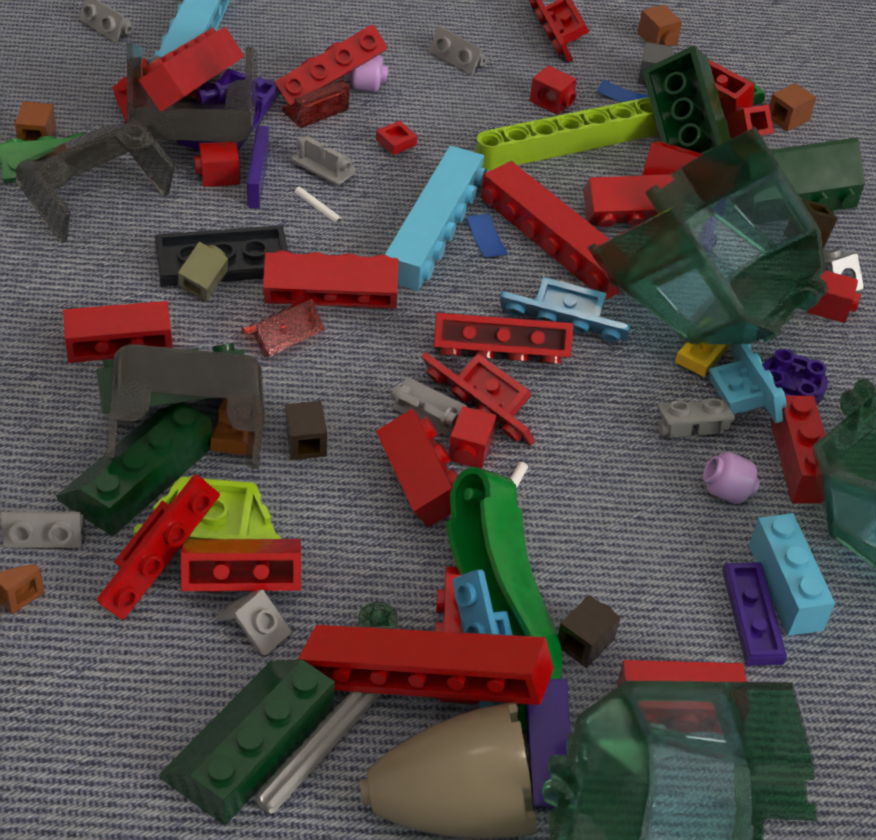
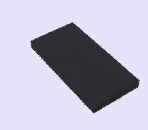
M283 225L155 235L161 287L178 285V272L199 241L207 246L214 245L218 247L228 258V270L220 282L264 279L265 252L288 251Z

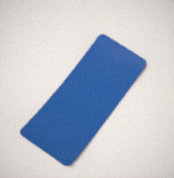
M605 79L597 90L601 94L619 102L649 97V95L616 86Z
M490 214L467 217L473 237L484 257L508 254L497 234Z

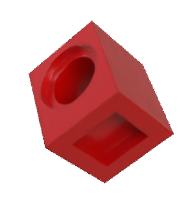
M548 65L532 78L529 101L558 115L564 109L573 105L577 96L575 91L577 79Z

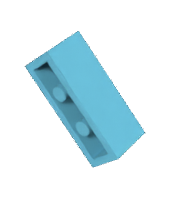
M794 513L758 518L749 547L755 561L762 563L770 596L787 635L792 636L824 631L835 602Z

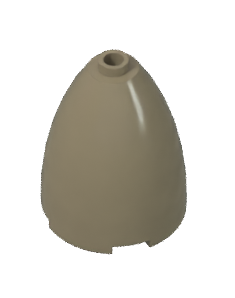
M516 702L480 708L451 717L409 737L388 751L367 770L368 778L360 780L363 805H371L375 815L395 824L442 836L493 839L537 834L535 812L532 808L529 770L521 723L517 719Z

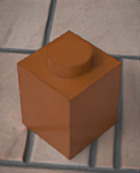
M664 4L644 9L641 12L638 34L646 42L674 46L678 44L682 21Z
M797 83L772 94L769 105L772 122L785 131H789L809 121L816 96Z
M23 101L15 122L17 139L35 141L43 136L54 137L56 121L53 104Z

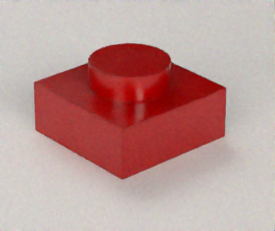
M400 120L376 130V141L392 155L417 146L418 136Z

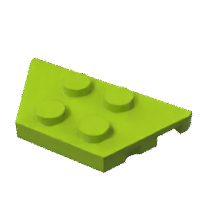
M180 477L170 488L169 494L162 497L153 506V511L162 500L170 505L191 477ZM204 479L220 493V497L187 539H281L280 534L277 535L274 530L267 507L261 502V494L256 483ZM138 523L134 527L133 536L141 528V524Z

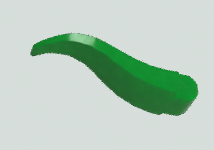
M479 467L466 468L459 474L453 484L450 494L451 519L446 522L450 547L459 573L464 575L474 570L482 569L484 571L493 612L507 611L512 635L546 637L554 666L550 679H560L563 666L561 645L555 626L534 580L528 559L523 527V513L517 504L516 484L506 476ZM520 704L517 719L521 723L522 733H527L525 704Z

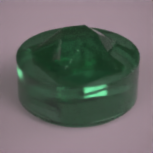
M376 601L368 603L359 612L358 627L397 629V612L391 605L385 602Z

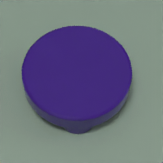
M783 348L776 350L774 356L763 363V368L770 370L775 386L777 388L781 387L785 396H814L817 405L822 401L828 385L825 375L827 367L823 362L810 360Z

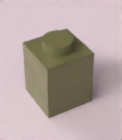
M199 241L178 272V286L207 302L228 270V258L225 256V253L214 245L207 246Z

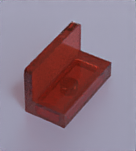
M344 80L338 81L294 98V105L291 107L288 104L282 105V112L298 127L304 128L349 110L350 86Z
M308 299L294 303L241 328L243 335L254 334L265 358L325 330L313 300Z

